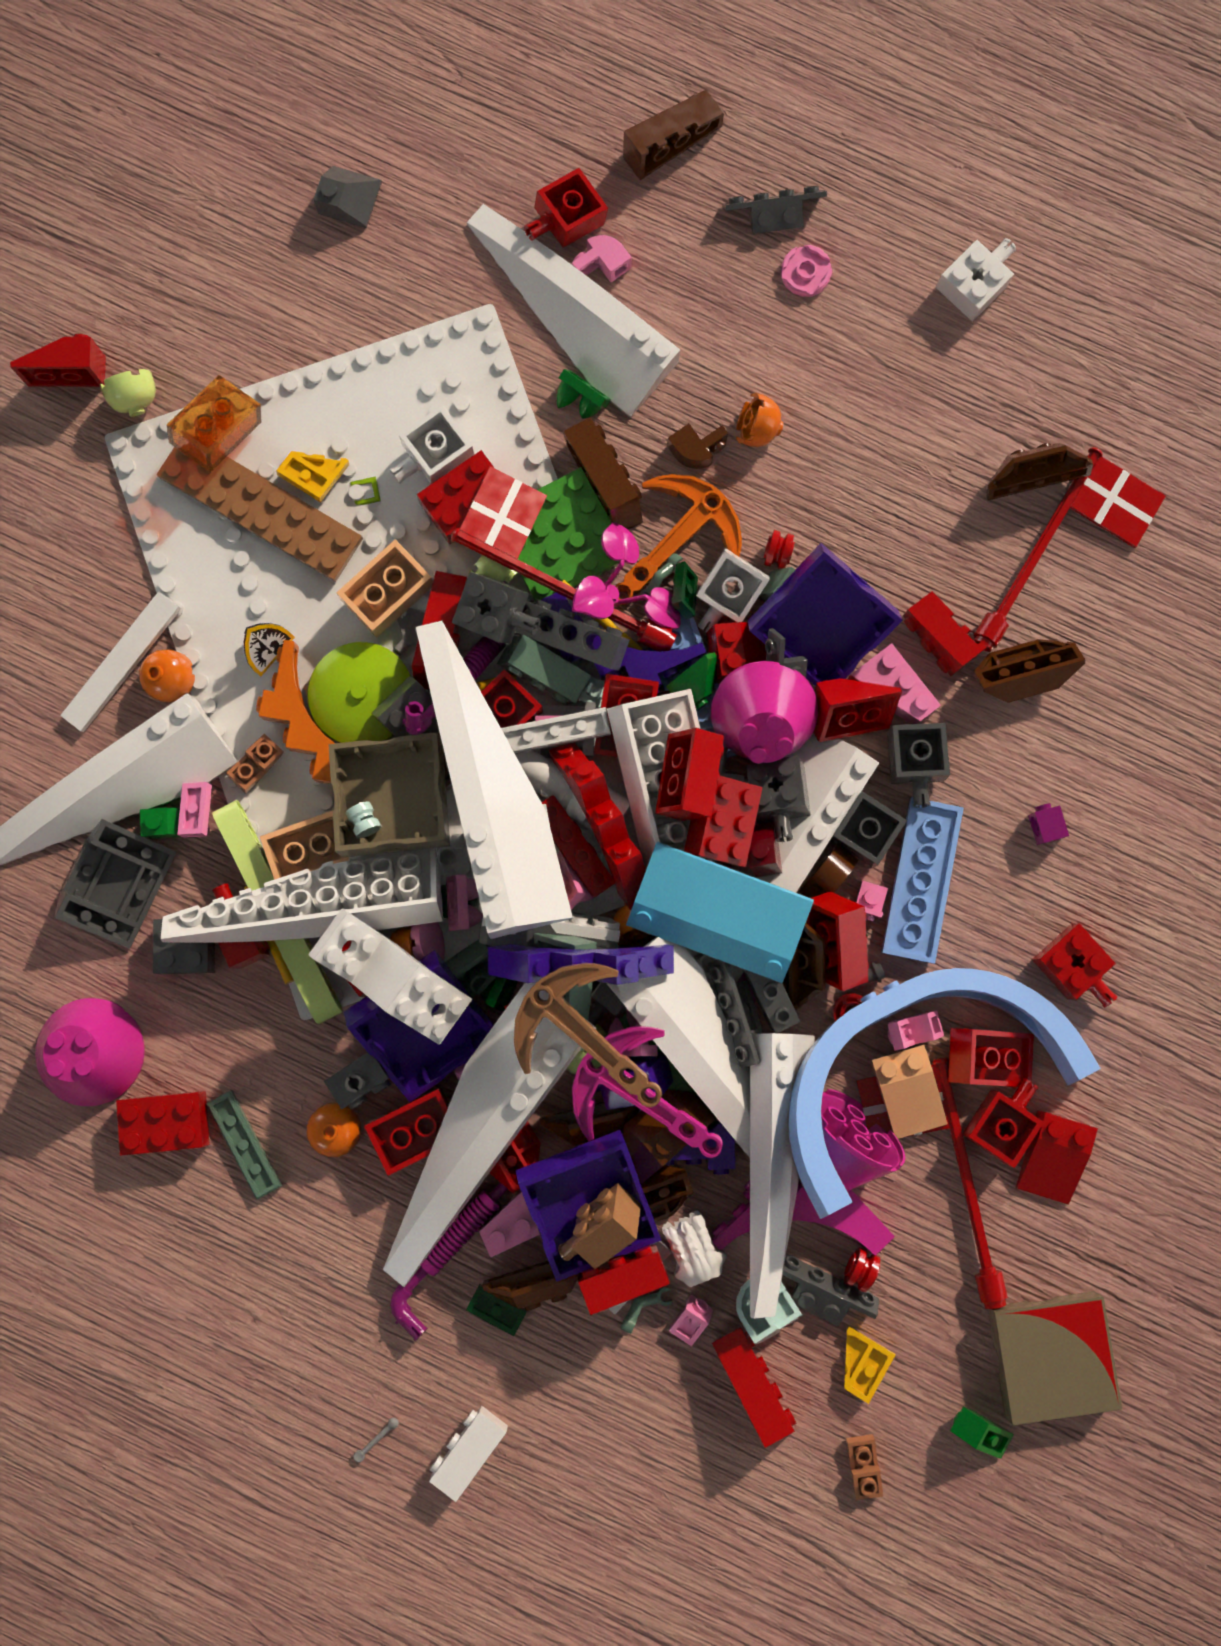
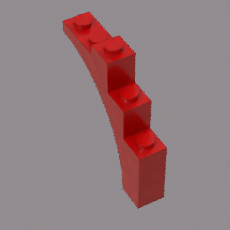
M575 742L559 745L549 750L550 757L572 790L594 832L612 877L615 880L618 895L629 910H632L646 872L642 854L629 838L623 814L611 800L606 780L601 770L593 760L589 761Z

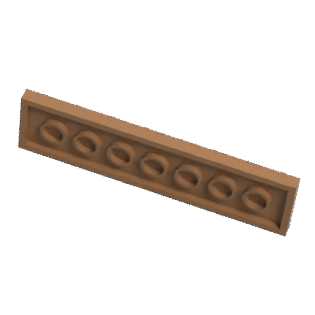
M185 431L156 474L163 481L334 582L338 580L363 540L360 534Z

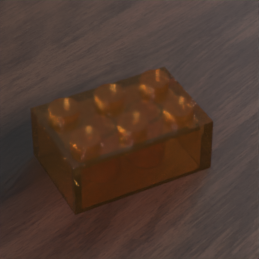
M218 375L166 425L169 443L211 473L261 423V404Z

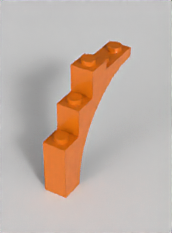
M284 640L283 647H279L277 651L278 673L274 672L272 677V688L275 689L274 691L263 690L262 697H258L256 711L259 712V717L265 721L289 724V728L286 727L283 734V743H286L285 747L292 752L316 755V759H312L309 772L313 775L312 779L319 783L331 784L329 744L335 743L319 729L305 706L299 687L297 669L299 646L294 641Z

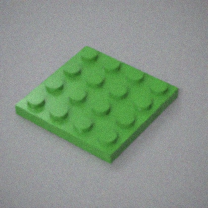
M581 467L538 489V491L546 494L547 497L519 555L520 561L559 581L564 579L573 588H577L580 582L588 576L598 577L618 566L619 561L609 558L601 544L602 534L612 522ZM521 575L535 603L537 599L541 600L556 593Z

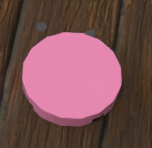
M812 245L793 248L785 256L781 266V279L785 287L793 294L801 297H811L821 293L828 286L832 275L828 255L820 248Z
M439 923L412 925L410 937L411 940L415 939L416 946L412 947V951L416 960L419 961L434 950L444 960L445 944Z

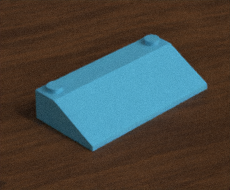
M656 842L626 925L783 983L814 899Z

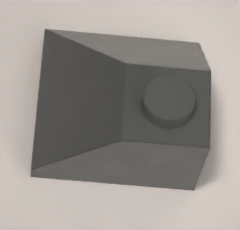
M332 166L321 176L313 199L318 214L367 228L382 180Z

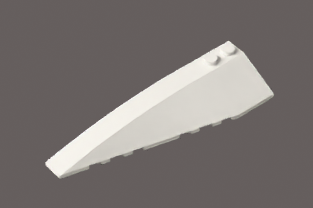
M483 204L468 220L467 225L485 249L491 253L498 266L504 270L510 282L523 295V299L545 328L555 337L558 345L571 358V362L577 370H580L585 380L609 397L611 404L631 418L677 365L680 349L573 265L538 240L531 241L525 231Z
M186 693L88 760L0 826V866L20 859L27 854L44 850L51 845L68 841L75 836L92 832L101 819L110 823H116L131 815L140 814V809H150L172 802L174 799L181 797L182 784L210 783L231 769L238 761L196 698Z
M437 848L349 857V861L333 864V861L323 863L319 869L313 871L305 869L266 882L262 888L253 891L251 888L239 891L240 895L226 900L224 897L212 900L213 902L210 905L202 908L196 905L163 916L161 941L184 943L252 942L321 937L342 908L375 930L442 922V893Z
M655 937L644 947L665 944L673 945L674 973L641 978L639 982L620 985L607 983V985L641 1026L665 1030L664 1037L655 1038L653 1041L750 1158V1070L748 1067L740 1068L739 1061H737L734 1054L735 1047L732 1036L726 1029L727 1020L703 969L685 947Z
M751 1034L760 1061L759 1064L750 1066V1318L753 1319L775 1317L799 1183V1175L793 1159L789 1138V1106L798 1070L806 1054L815 1043L814 1035Z

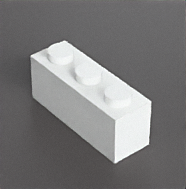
M482 1405L477 1412L472 1410L463 1422L466 1428L460 1435L458 1433L453 1435L446 1446L449 1449L444 1458L439 1455L429 1469L433 1472L429 1482L455 1502L507 1432L508 1425Z

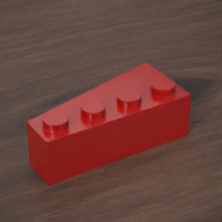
M436 571L422 625L442 621L458 648L460 626L453 624L452 621L467 577ZM418 640L412 662L413 678L424 689L430 690Z
M740 1327L712 1342L764 1447L766 1448L795 1432L793 1425L797 1423L790 1409H783L779 1401L783 1396L776 1382L770 1384L765 1374L770 1370L762 1356L756 1357L752 1349L756 1344H754L748 1332H743Z

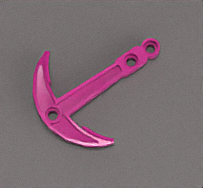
M635 1026L610 1033L604 1038L622 1054L626 1049L631 1051L644 1042L664 1037L665 1030L654 1027ZM588 1052L583 1057L577 1068L572 1087L573 1110L577 1123L588 1141L594 1140L593 1114L596 1100L592 1098L599 1084H602L667 1126L671 1133L692 1148L699 1147L700 1152L705 1157L714 1158L720 1154L723 1147L721 1137L715 1133H708L705 1125L685 1111L677 1110L663 1098L654 1107L643 1106L639 1102L638 1096L630 1094L609 1075L608 1069L602 1064L600 1067H595L592 1064L594 1057ZM624 1070V1074H625L626 1077H628V1078L634 1077V1076H632L630 1073H628L626 1070ZM646 1089L645 1092L648 1097L656 1096V1093L651 1089ZM690 1123L694 1129L686 1131L684 1124ZM712 1139L717 1143V1146L711 1148L707 1145V1141Z

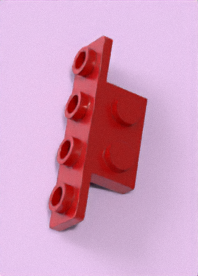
M551 795L541 802L546 804L550 829L555 845L592 897H597L615 884V880L598 858L595 848L586 841L580 827L571 820L557 798Z

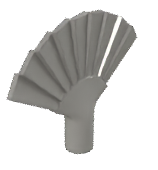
M409 608L405 617L397 619L402 639L393 650L401 656L409 646H417L418 636L416 627L422 626L424 612Z

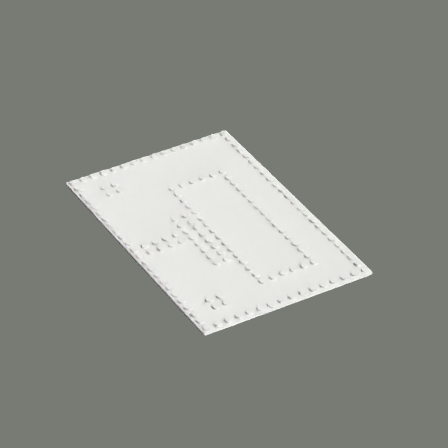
M492 304L478 307L108 433L105 436V442L156 593L158 591L181 608L168 625L176 651L184 654L192 662L193 666L191 668L192 674L195 675V682L190 691L191 696L196 698L237 761L245 756V751L263 734L267 735L284 751L271 769L247 793H244L229 779L226 772L219 776L227 803L229 804L235 800L239 801L261 845L260 836L334 810V790L331 784L319 783L312 779L313 775L309 772L312 759H316V755L292 752L285 747L286 743H283V734L285 728H289V724L265 721L259 717V712L256 711L258 697H262L263 690L274 691L275 688H272V677L274 672L278 673L279 663L276 659L261 677L252 670L244 655L243 641L246 627L259 623L278 624L295 637L292 641L299 646L297 665L299 687L305 706L314 720L308 704V686L311 675L321 659L339 646L353 642H369L381 645L392 651L403 661L413 678L412 662L416 646H409L401 656L393 650L402 639L398 620L376 638L340 600L336 592L395 539L432 577V580H434L436 571L466 576L468 579L469 571L473 570L476 572L478 569L474 564L481 557V554L457 542L449 545L420 505L417 493L431 485L422 471H416L402 481L401 484L392 475L390 469L409 457L407 451L402 446L399 435L442 405L472 444L474 454L482 450L495 469L536 490L558 479L497 312ZM184 431L360 534L363 540L338 580L334 582L160 479L156 474ZM291 451L303 452L306 455H325V459L340 460V458H346L349 460V466L321 503L277 476L276 470ZM376 476L381 501L366 505H356L355 500L375 497L372 483L351 486L350 482ZM519 573L509 583L505 580L502 582L529 593L527 601L535 603ZM431 589L410 608L425 613ZM567 598L572 607L573 601ZM525 610L524 613L530 615L529 610ZM407 611L404 612L400 617H401V618H403V616L405 617ZM576 612L582 620L584 617L594 620L589 615ZM546 623V628L550 631L548 623ZM598 624V628L605 630L601 625ZM460 626L458 632L460 640L457 649L462 658L467 655L483 636ZM532 639L563 658L558 648ZM504 649L487 666L475 682L497 677L505 669L497 664ZM583 659L573 663V665L585 671L591 677L601 680L593 662ZM626 670L621 672L622 676L628 677ZM516 677L517 682L542 707L544 705H563L552 698L553 694L548 691H539L532 687L526 679ZM579 696L576 703L567 702L566 705L563 706L585 707V704L579 702ZM325 734V736L332 740L335 744L338 743ZM541 749L533 750V751H535V752H537L538 754H540ZM594 754L593 761L604 774L607 787L628 799L619 758ZM452 788L446 791L449 830L462 828ZM535 791L541 802L547 799ZM630 808L624 821L629 838L641 852ZM571 818L580 827L583 837L595 848L597 856L600 858L603 852L594 832ZM555 845L556 853L558 854L560 850ZM450 850L444 851L440 856L441 863L444 865L452 864L455 861L454 852ZM613 884L597 897L586 902H578L571 912L585 914V918L590 919L592 915L598 916L623 907L624 901L618 895L616 886ZM441 886V890L447 891V887ZM478 897L476 908L482 913V908ZM443 918L442 922H438L444 937V962L479 939L481 921L475 926L461 931H449L448 918ZM402 927L383 929L379 933L389 939L392 933ZM321 937L308 938L312 947L316 945ZM322 965L342 1007L359 1002L364 998L357 995L346 979ZM295 981L289 983L300 1018L302 1020L312 1019L313 1017Z

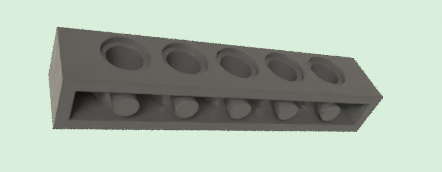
M537 599L536 603H532L526 600L522 613L528 609L530 616L539 618L541 621L540 626L529 623V625L539 630L535 635H531L526 631L516 628V633L524 634L529 638L606 668L619 670L630 641L622 637L623 631L609 626L607 630L598 628L599 622L585 617L583 621L574 619L575 613L560 608L559 612L551 610L552 605ZM549 618H552L553 627L548 631L546 623ZM576 627L577 636L571 640L570 630ZM596 636L601 638V645L598 649H595L593 646V640Z
M742 969L771 1030L779 1033L801 1022L782 983Z

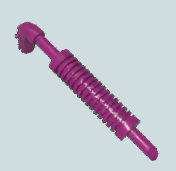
M483 636L465 655L463 660L474 680H477L487 666L505 648L506 643L497 642ZM409 702L408 706L406 705L405 707L406 719H403V724H405L406 731L409 734L420 735L431 726V720L436 716L433 703L423 713V706L419 702Z
M501 1182L491 1192L486 1189L482 1190L478 1197L474 1199L475 1201H472L471 1205H468L467 1209L455 1219L456 1221H453L452 1225H450L407 1285L403 1287L399 1284L393 1292L390 1306L392 1314L397 1320L395 1323H399L412 1336L414 1341L418 1340L428 1328L411 1312L412 1308L407 1304L408 1298L412 1295L411 1291L428 1273L436 1276L441 1271V1268L443 1269L444 1264H447L448 1260H451L452 1256H455L456 1252L460 1251L459 1248H462L463 1244H466L467 1240H470L471 1236L478 1232V1228H481L482 1224H485L486 1220H489L490 1216L494 1215L493 1212H496L501 1207L498 1199L508 1190Z

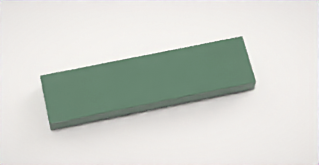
M230 1090L208 1102L207 1106L256 1200L281 1187L282 1183L234 1092Z

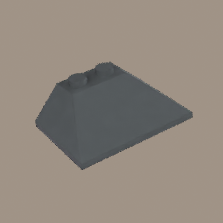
M101 819L85 840L61 889L54 918L130 949L177 852Z

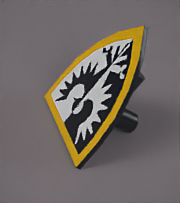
M259 623L246 627L243 641L246 661L252 670L261 677L277 659L278 648L283 647L284 640L292 641L295 637L278 624Z

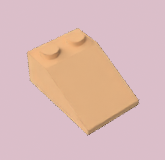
M925 1045L870 1061L892 1131L898 1139L948 1124Z

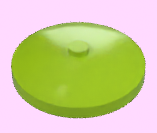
M353 642L339 646L321 659L311 675L308 686V704L311 714L321 730L338 743L390 740L394 736L375 718L372 712L411 675L403 661L392 651L381 645L369 642Z

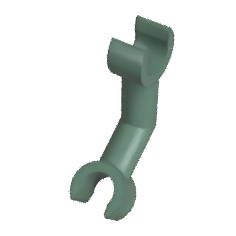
M673 553L668 558L666 564L654 573L647 589H643L639 595L650 594L652 589L660 587L663 579L672 572L675 573L676 564L682 561L683 558Z
M661 1287L656 1293L636 1297L620 1328L631 1334L642 1307L659 1303L663 1306L671 1305L673 1303L672 1300H661V1294L671 1289L669 1287Z

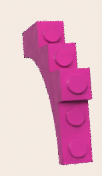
M750 1180L744 1185L746 1190L743 1192L749 1202L746 1205L743 1202L737 1206L732 1212L734 1217L727 1224L724 1221L721 1222L712 1231L714 1236L711 1240L719 1250H722L737 1237L750 1231ZM802 1182L798 1183L792 1221L820 1223L841 1230L858 1240L875 1256L895 1237L852 1190L847 1191L852 1200L851 1204L820 1219Z

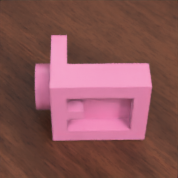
M861 881L855 902L865 906L866 921L874 922V919H880L883 916L882 908L888 888Z
M690 1295L685 1307L671 1324L669 1332L692 1347L709 1325L713 1309L704 1300Z

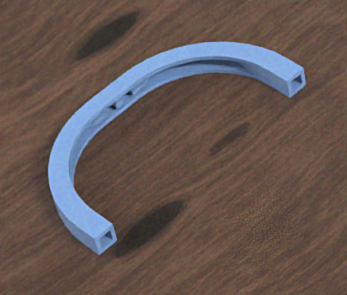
M965 968L937 970L922 974L901 984L898 981H894L883 987V993L876 995L875 992H872L861 998L862 1003L849 1010L835 1021L812 1045L798 1070L790 1099L789 1138L792 1155L800 1180L820 1219L852 1203L827 1151L822 1130L821 1104L828 1072L841 1049L855 1034L921 1001L940 997L975 999L1002 1009L1024 1024L1045 1047L1067 1086L1101 1069L1077 1029L1061 1011L1038 992L1009 977L984 970Z

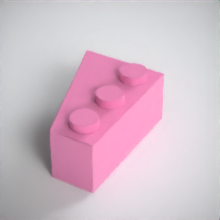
M892 643L847 678L849 680L900 688L902 694L895 714L910 724H919L941 706Z
M521 1190L479 1231L490 1258L540 1235Z

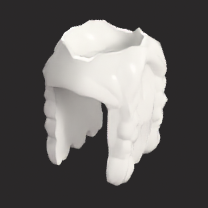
M698 1210L690 1213L689 1217L679 1218V1222H674L675 1226L670 1222L663 1224V1234L669 1242L677 1262L674 1272L676 1279L684 1282L689 1287H693L722 1274L723 1264L727 1259L726 1253L715 1248L706 1228L705 1220Z

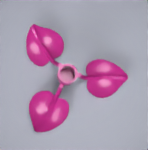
M612 522L604 530L601 544L606 555L614 561H619V564L604 583L595 576L584 578L576 589L572 611L597 619H606L613 613L614 606L618 607L622 604L645 600L647 602L644 605V611L653 622L665 628L678 629L681 625L680 612L673 607L671 602L673 595L668 590L656 587L650 591V596L644 594L621 600L618 599L619 591L611 583L623 568L624 562L630 565L637 562L639 546L635 537L628 529Z

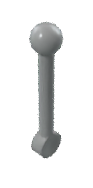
M391 1418L388 1421V1425L362 1450L355 1452L354 1460L362 1462L365 1454L391 1429H396L399 1426L398 1419Z

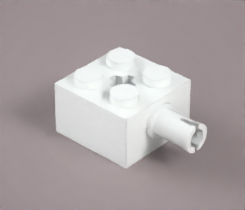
M1005 238L992 253L976 240L941 275L935 287L972 322L1007 288L1014 276V273L1003 264L1016 251L1014 243L1009 247L1007 246L1011 241L1010 239Z
M441 405L399 435L402 446L407 451L409 457L394 468H391L390 471L397 478L396 480L399 484L416 471H422L432 484L474 455L473 446Z
M725 548L697 591L696 596L710 606L697 626L704 630L710 621L705 631L707 632L714 624H718L723 615H727L736 622H742L769 582V576ZM738 581L737 586L740 589L728 591L727 582Z

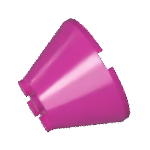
M773 661L752 662L733 670L721 681L711 702L712 726L716 734L724 736L723 745L736 755L757 764L775 762L799 750L813 734L818 720L817 697L809 681L797 670H792Z
M99 998L75 1000L56 1010L43 1025L36 1043L35 1057L37 1069L46 1087L61 1100L78 1106L106 1104L123 1095L138 1078L144 1061V1039L138 1023L120 1005Z
M827 1089L826 1092H823L821 1120L824 1141L834 1168L847 1191L901 1168L905 1163V1152L898 1138L891 1130L887 1133L877 1124L868 1130L862 1104L859 1101L837 1090Z

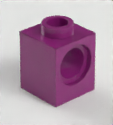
M1050 803L1034 807L1036 812L1028 815L1037 845L1069 836L1060 805L1056 807H1051Z

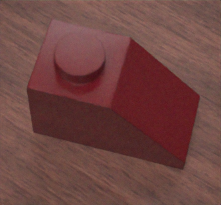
M774 822L754 826L748 860L749 868L756 878L782 873L779 842L775 839Z

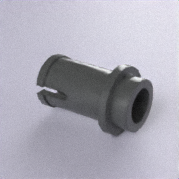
M871 963L872 966L868 968V982L854 988L858 989L875 981L882 982L881 979L886 978L881 964Z

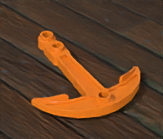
M669 474L643 482V489L660 491L673 497H677L680 494L694 505L647 557L641 558L624 576V582L616 584L615 587L619 592H626L627 598L633 597L635 593H639L651 581L654 573L667 562L668 558L673 553L679 551L710 521L722 533L721 540L724 547L740 557L742 536L739 518L730 501L715 486L694 476ZM709 500H713L716 502L717 505L715 507H709L707 505V502ZM638 573H643L645 575V579L639 581L636 579V575Z

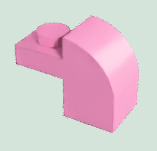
M598 235L587 239V252L579 253L574 258L572 265L586 276L599 267L607 279L613 282L631 269L632 257L615 238Z
M937 1010L888 1022V1038L890 1043L893 1044L895 1051L915 1044L933 1041L944 1036Z

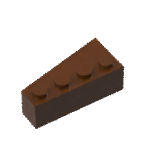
M707 90L696 93L690 98L625 130L623 136V158L641 181L721 128L724 112Z
M590 417L564 430L566 446L578 468L581 467L584 473L587 472L585 475L594 492H598L596 495L607 515H610L611 522L618 523L628 530L643 523L639 499L642 498L641 492L635 483L631 484L628 480L630 475L625 465H619L616 460L618 456L613 445H607L605 442L606 436L600 425L596 426Z

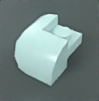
M750 1279L740 1287L741 1289L736 1298L737 1314L754 1344L766 1341L779 1333L781 1329L803 1316L782 1282L775 1317L750 1318Z

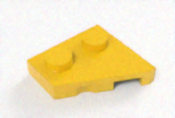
M291 451L276 472L277 476L321 503L349 466V460L346 458H340V460L325 459V455H306L303 452Z
M851 1326L847 1328L844 1389L869 1404L896 1354Z

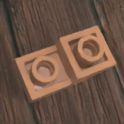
M263 734L245 751V756L226 772V775L244 793H247L271 769L284 751L267 735Z
M873 1434L846 1438L855 1499L863 1500L883 1497L881 1472L878 1466L876 1443Z

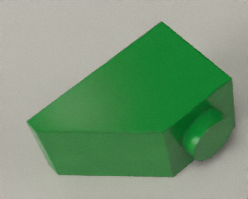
M716 653L704 655L666 686L670 693L691 689L696 711L709 703L706 699L714 692L718 657Z
M180 808L140 809L141 836L147 839L181 837L177 835Z
M964 1406L954 1417L953 1426L950 1430L973 1448L1000 1459L1014 1435L988 1418Z

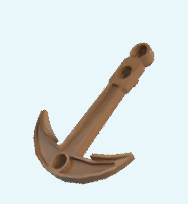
M580 963L563 966L542 977L523 998L515 1018L514 1047L524 1074L531 1073L532 1050L538 1034L534 1031L542 1019L546 1017L608 1069L609 1075L630 1094L637 1095L639 1102L643 1106H656L662 1097L660 1086L654 1082H649L648 1076L626 1055H621L564 999V994L575 985L581 987L599 979L618 977L619 971L605 965ZM540 991H546L549 998L547 1000L541 999L539 996ZM624 1070H633L634 1077H626L624 1074ZM646 1089H653L656 1096L648 1097L645 1092Z

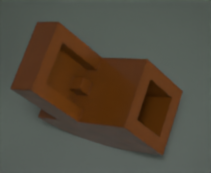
M688 423L668 437L667 447L682 465L692 469H702L712 464L713 455L711 452L716 454L726 446L728 432L722 425L703 439H700Z
M837 844L799 892L808 898L830 891L835 893L859 860L840 844Z

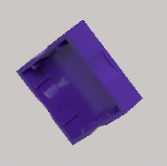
M820 543L748 620L750 632L764 644L768 639V629L773 628L785 638L784 658L805 657L808 660L806 679L816 687L818 682L839 678L846 679L854 671L860 660L867 653L875 649L903 619L897 608L826 546Z
M435 950L419 960L420 963L472 998ZM368 996L344 1011L348 1030L364 1049L382 1064L388 1077L409 1102L442 1081L451 1071L466 1064L494 1026L473 998L440 1045L385 1012ZM440 1004L433 1007L431 1014L439 1009Z
M620 1130L515 1170L519 1187L530 1215L540 1233L543 1248L556 1281L593 1268L579 1254L570 1261L564 1260L559 1254L558 1246L574 1236L573 1231L577 1219L576 1213L579 1208L585 1203L590 1204L598 1197L601 1191L606 1188L610 1189L617 1183L641 1204L637 1240L613 1257L626 1255L661 1241Z

